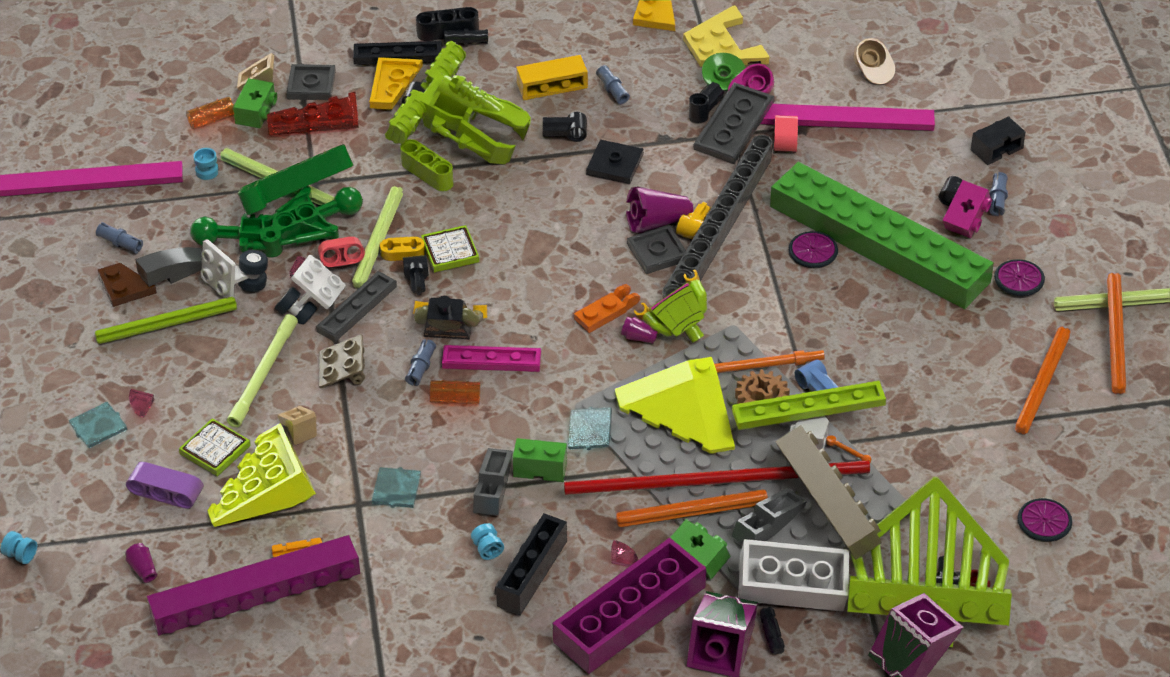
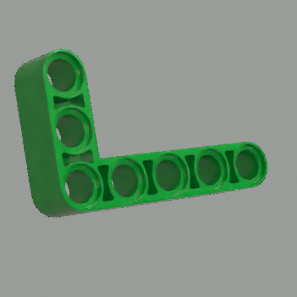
M342 144L243 186L237 194L246 214L250 215L266 208L267 204L273 200L344 171L354 164L345 144Z

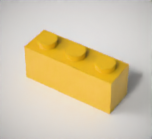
M581 55L516 67L517 85L523 101L588 88V71Z

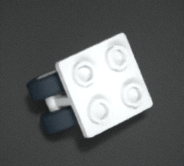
M209 240L203 241L201 278L215 289L219 295L224 298L234 297V284L236 283L243 290L249 292H257L265 288L267 282L265 271L268 267V258L263 252L258 250L243 252L239 257V266H236L235 262Z
M309 255L291 277L306 293L298 301L297 299L301 293L294 287H291L276 304L275 309L281 315L289 311L297 318L298 324L303 325L317 310V307L310 301L303 305L310 296L325 309H328L346 285L337 275L329 271L320 260Z

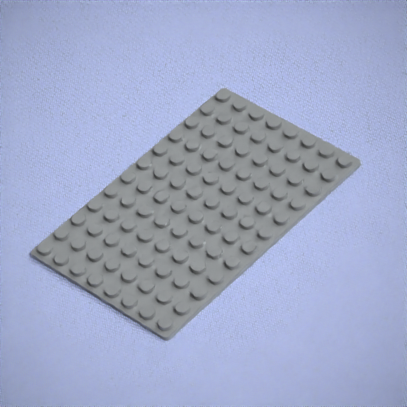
M732 325L576 403L575 410L635 477L790 466L775 441L789 433L791 425L796 424L797 421L738 430L732 412V405L737 404V399L735 398L737 381H742L743 375L750 377V371L759 374L760 369H763L764 374L773 371L774 377L781 375L782 381L788 382L787 388H790L789 395L801 394V392L776 366L717 373L735 450L711 454L702 450L703 444L693 439L687 443L672 436V429L660 424V427L656 428L643 422V415L632 410L629 414L620 411L615 395L616 388L685 361L712 357L715 364L766 357L737 326ZM829 421L828 436H835L836 441L859 452ZM827 443L825 444L824 450L831 459L828 463L862 461L860 458L835 445L829 446ZM871 463L870 473L842 475L843 479L840 480L843 485L845 483L850 485L856 495L853 497L854 501L860 500L868 512L865 517L868 520L873 518L876 524L906 500ZM799 478L646 489L660 505L762 489L766 490L768 497L789 488L807 501L806 506L767 542L848 549ZM755 506L673 519L679 526L685 519L693 524L698 522L707 529L708 534L713 537L718 535L727 543L726 548L731 557L719 571L739 591V562L742 544L734 539L732 534L736 521L752 513Z

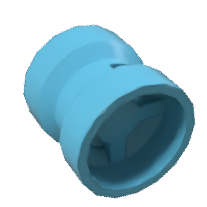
M211 148L198 149L193 155L197 177L203 180L215 178L219 173L218 164L216 163V152Z
M481 524L472 531L471 539L475 546H478V553L482 559L491 560L503 552L504 544L497 537V531L492 524Z
M10 531L4 537L0 550L3 555L9 558L15 557L18 562L28 564L34 558L38 545L35 540L29 537L23 538L20 533Z

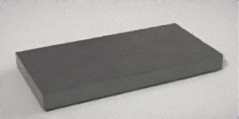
M734 82L693 144L694 150L734 164L774 103V96Z

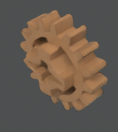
M760 369L759 374L750 371V377L743 375L742 381H737L735 398L737 399V404L788 396L790 388H787V381H782L781 375L774 377L773 371L764 374L763 369Z

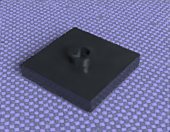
M600 139L587 166L586 175L630 184L644 155V149Z

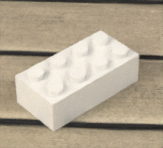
M744 539L740 552L738 598L764 604L844 611L849 596V550Z

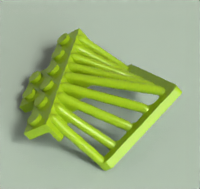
M938 477L930 479L877 524L881 530L877 533L879 538L890 530L891 579H885L880 545L871 550L874 578L868 577L862 556L855 560L851 554L856 576H850L847 612L889 615L892 608L925 593L956 621L1009 626L1012 593L1010 589H1004L1009 569V558ZM930 496L925 582H920L921 503ZM941 498L947 505L942 583H936ZM910 513L907 580H902L900 521ZM958 517L965 525V530L963 534L958 585L953 584ZM975 537L982 545L977 581L975 586H970ZM991 557L998 564L995 583L992 588L987 587Z

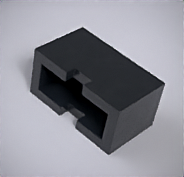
M1008 116L974 132L972 135L971 151L985 164L990 165L1002 159V154L1004 153L1011 155L1023 149L1026 131Z

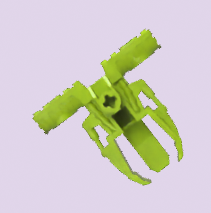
M447 42L445 45L447 47L440 51L434 63L430 65V70L427 69L425 72L428 75L426 82L420 85L425 92L417 90L410 92L411 96H407L405 99L406 103L400 106L393 119L391 118L389 121L390 125L385 133V138L393 141V143L403 144L410 135H413L420 120L423 119L425 127L429 128L433 133H439L446 138L449 137L458 143L457 146L460 149L467 148L489 163L506 164L511 160L516 145L497 143L471 125L470 121H474L478 114L484 115L512 127L524 141L530 126L531 117L527 111L514 103L487 94L482 89L479 91V87L472 86L473 83L471 81L467 82L466 77L456 75L460 65L466 58V52L455 42ZM449 129L456 131V135H452Z

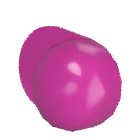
M752 64L731 81L728 91L735 82L769 94L774 87V76L771 70L764 64Z

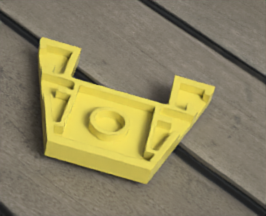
M735 5L683 33V41L700 67L703 66L708 57L716 53L733 54L741 59L744 65H748L752 61H761V64H769L770 57L762 45L740 50L726 28L743 24V16Z

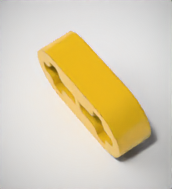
M419 237L387 238L380 243V255L387 261H401L403 257L425 254L424 241Z

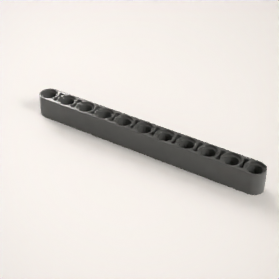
M758 135L752 139L663 288L662 299L686 283L684 274H686L687 278L691 279L695 276L693 270H696L700 281L702 280L771 162L772 139L770 137Z

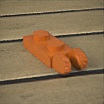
M622 284L613 293L611 292L575 312L574 320L588 333H591L625 314L627 310L640 301V295L636 292L630 294L631 287L627 284Z

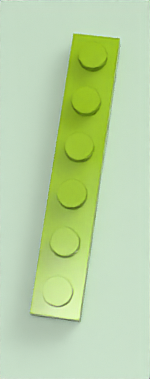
M873 381L732 405V412L738 430L886 406V397L880 381Z

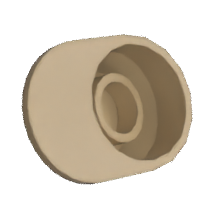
M874 38L864 39L857 45L853 57L865 78L876 85L888 83L894 77L895 64L886 46Z

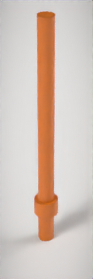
M800 350L793 351V354L715 363L714 365L717 373L787 364L799 366L816 359L824 360L825 356L823 350L812 352Z

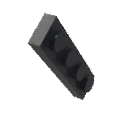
M442 42L354 44L353 50L354 65L377 64L378 58L419 59L422 62L432 63L442 50Z

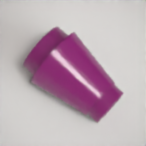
M627 316L621 330V335L626 336L625 339L654 344L658 334L657 331L635 316L633 318Z
M143 543L130 546L125 552L126 562L144 583L153 581L157 577V573L149 548L144 546Z

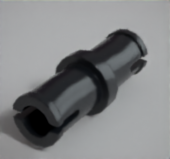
M463 28V30H444V44L450 41L464 43V45H469V43H488V29L468 30V28Z

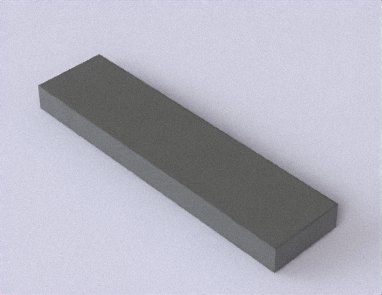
M377 271L316 326L317 332L336 342L397 287V281Z

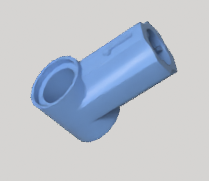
M818 359L796 369L794 372L796 381L802 389L809 388L813 392L838 387L828 377L824 364Z

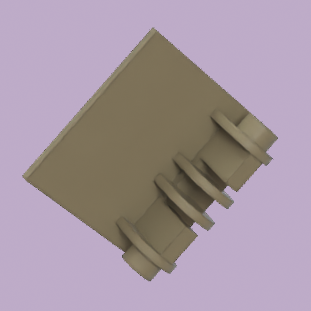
M362 334L319 351L320 388L348 377L356 385L364 381L365 359L363 353L365 349L363 347Z

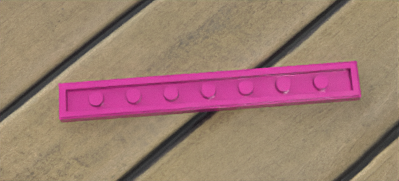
M772 104L760 123L775 125V115L798 116V126L934 131L935 116L934 110Z
M182 161L5 174L0 175V196L183 182Z

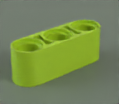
M408 139L400 145L401 164L406 170L438 191H448L453 187V167L450 162L414 139Z

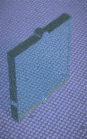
M108 402L69 420V424L76 431L77 438H81L88 448L128 430L126 424L120 418V413L115 412Z
M589 407V409L571 410L568 449L586 448L591 450V448L609 447L612 418L611 407Z
M380 467L372 504L387 505L391 508L395 506L414 508L421 471L406 470L402 467L398 469Z

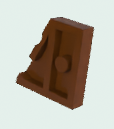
M122 263L98 269L99 278L113 307L157 294L155 284L149 287L138 273Z

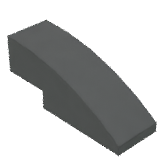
M193 247L173 248L145 255L135 259L137 272L149 287L165 279L172 284L201 271L202 249Z
M487 449L479 471L478 485L474 493L473 513L499 516L508 482L513 451Z
M786 488L756 503L752 513L738 519L732 537L742 545L744 539L767 541L784 528L806 506L807 501L791 489Z

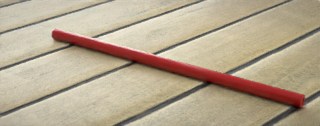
M869 460L828 463L830 467L835 465L842 475L870 473ZM791 466L571 481L564 482V493L569 495L793 479L799 477Z

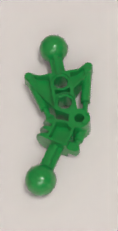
M306 186L294 198L276 209L273 215L260 214L256 218L255 214L247 217V214L244 213L241 217L240 226L218 225L213 218L204 216L193 221L190 227V235L193 241L202 246L205 240L214 243L218 238L239 239L241 252L248 251V249L261 250L267 257L274 258L282 253L283 245L293 243L298 245L325 238L337 239L339 237L338 226L327 222L324 218L338 212L346 216L356 214L362 207L363 198L356 188L343 187L336 192L333 201L315 207L311 201V188Z

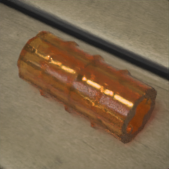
M227 96L187 110L186 116L192 129L205 127V125L233 116L234 105L231 98Z
M431 380L430 402L442 404H480V382Z

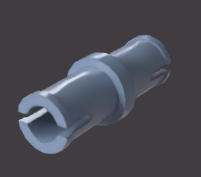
M607 65L599 67L596 75L603 82L605 90L613 95L618 104L626 103L630 95L621 85V80L613 75Z
M998 172V180L997 173L993 175V185L989 192L992 199L989 211L994 216H999V209L1000 215H1003L1005 212V200L1008 197L1006 189L1008 176L1003 172Z
M101 222L96 229V236L111 241L116 247H124L135 254L140 252L143 247V240L127 234L124 229H116L104 222Z
M426 339L422 340L417 354L413 355L411 359L412 365L405 377V381L412 386L414 382L415 386L420 384L424 372L430 367V358L436 349V344L432 340L428 339L427 343Z

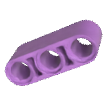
M139 462L126 481L127 489L135 495L189 509L194 505L204 487L203 482L196 476L147 462Z

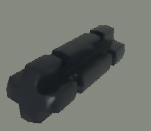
M772 607L762 608L760 610V619L764 624L763 629L767 642L770 644V652L774 655L782 654L785 644L781 638L782 635L778 621L775 618L774 609Z

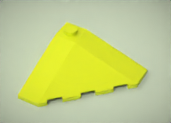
M712 357L688 360L615 389L620 411L629 414L632 410L643 415V422L659 428L660 424L672 429V436L687 443L693 439L703 444L702 450L710 454L735 450L722 390Z
M281 423L257 437L254 442L257 446L255 452L252 455L246 453L237 466L240 470L237 478H229L220 491L223 496L220 503L217 505L212 503L207 510L214 527L294 507L299 503L306 502L311 496L316 494Z

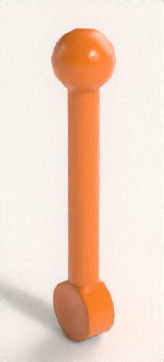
M833 435L827 436V445H835L860 458L862 461L869 460L871 463L870 455H863L836 441V437Z

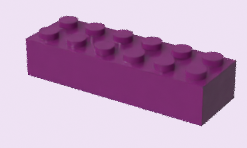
M669 537L552 623L553 643L590 674L706 587V567Z

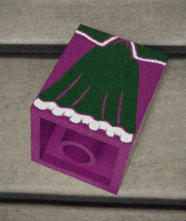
M706 591L692 621L686 667L739 677L755 626L758 602Z
M923 593L891 609L868 656L891 677H927L962 631L963 626Z

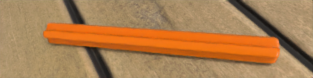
M1110 273L1107 278L1112 391L1115 394H1123L1126 389L1121 276L1119 273Z
M1062 326L1057 329L1016 422L1015 430L1017 433L1026 434L1030 429L1070 337V329Z
M762 489L618 512L616 520L619 527L747 508L753 507L756 503L768 498L766 490Z

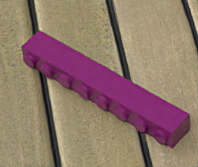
M346 535L148 595L147 600L150 614L158 636L173 633L182 628L199 625L205 621L224 617L241 610H247L293 594H300L303 591L325 586L342 579L351 578L360 574L359 557L350 536Z

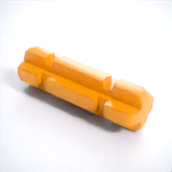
M313 538L309 542L301 540L286 543L285 546H282V544L273 545L272 555L274 558L320 544L322 540L321 538Z

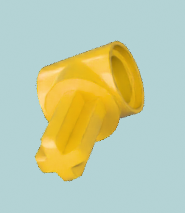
M706 202L698 204L694 212L681 216L676 229L677 235L693 240L711 209Z

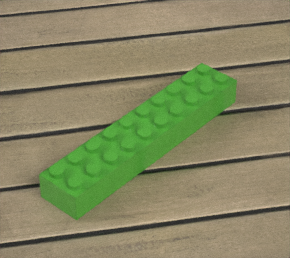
M797 162L771 186V208L815 231L829 235L841 245L964 310L991 283L994 262L800 162Z

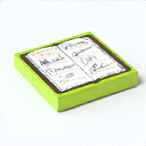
M466 225L421 235L434 273L479 262L478 252Z
M212 418L179 448V454L218 477L251 444L249 439Z

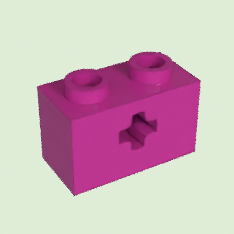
M962 180L943 218L945 229L971 239L973 233H977L981 227L983 213L988 212L992 199L988 189Z

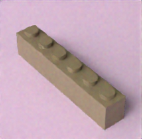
M800 425L775 441L785 459L855 560L882 543L877 535L881 531L873 518L868 520L865 517L868 514L866 508L860 500L854 501L853 497L856 495L848 483L842 484L840 480L843 479V476L835 465L830 467L828 462L831 459L824 448L818 450L816 445L819 442L812 431L806 433Z

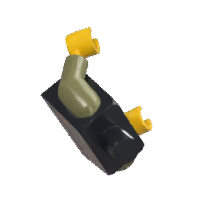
M441 296L439 298H429V302L415 301L413 314L416 323L425 324L424 337L470 340L471 328L476 327L483 318H487V305H473L472 311L467 308L465 301L462 299H450L448 296Z

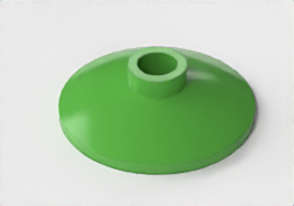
M716 53L705 60L702 66V76L707 84L715 82L720 85L721 89L728 91L731 81L746 67L742 60L733 54Z

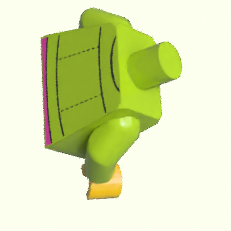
M693 270L695 276L691 279L687 278L686 274H684L686 283L650 308L645 303H641L645 309L642 313L634 310L636 316L653 330L667 337L672 335L677 337L685 332L692 343L703 337L704 334L697 323L705 318L703 314L707 311V293L700 282L697 271Z

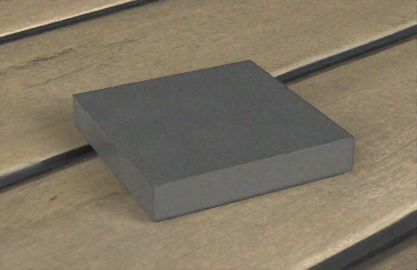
M291 64L287 99L332 100L336 73L335 65Z
M670 225L627 238V245L645 274L678 265L686 251Z

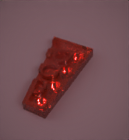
M356 92L348 93V97L338 99L337 96L328 98L329 102L316 104V102L308 103L307 106L301 109L292 107L268 113V134L270 136L359 128Z

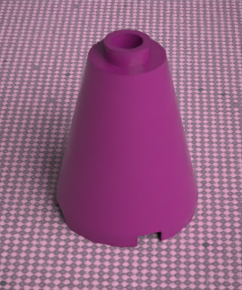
M639 186L631 187L627 195L626 203H630V211H626L627 221L630 230L635 233H643L677 223L682 215H688L693 212V203L687 196Z

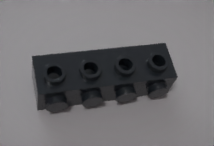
M543 513L537 524L532 528L525 543L521 545L514 560L510 562L505 574L495 586L494 594L496 595L497 607L521 616L567 543V521Z

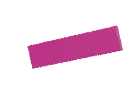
M444 345L442 369L540 372L541 348Z

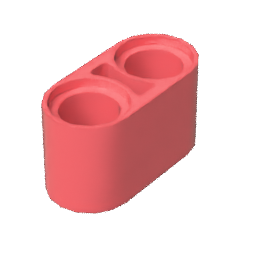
M775 115L774 151L797 152L798 116Z
M356 237L326 240L318 247L320 260L327 267L355 264L360 262L365 255L362 243ZM351 246L359 247L356 253H347L348 248ZM327 250L335 251L334 256L330 258L324 257V253Z

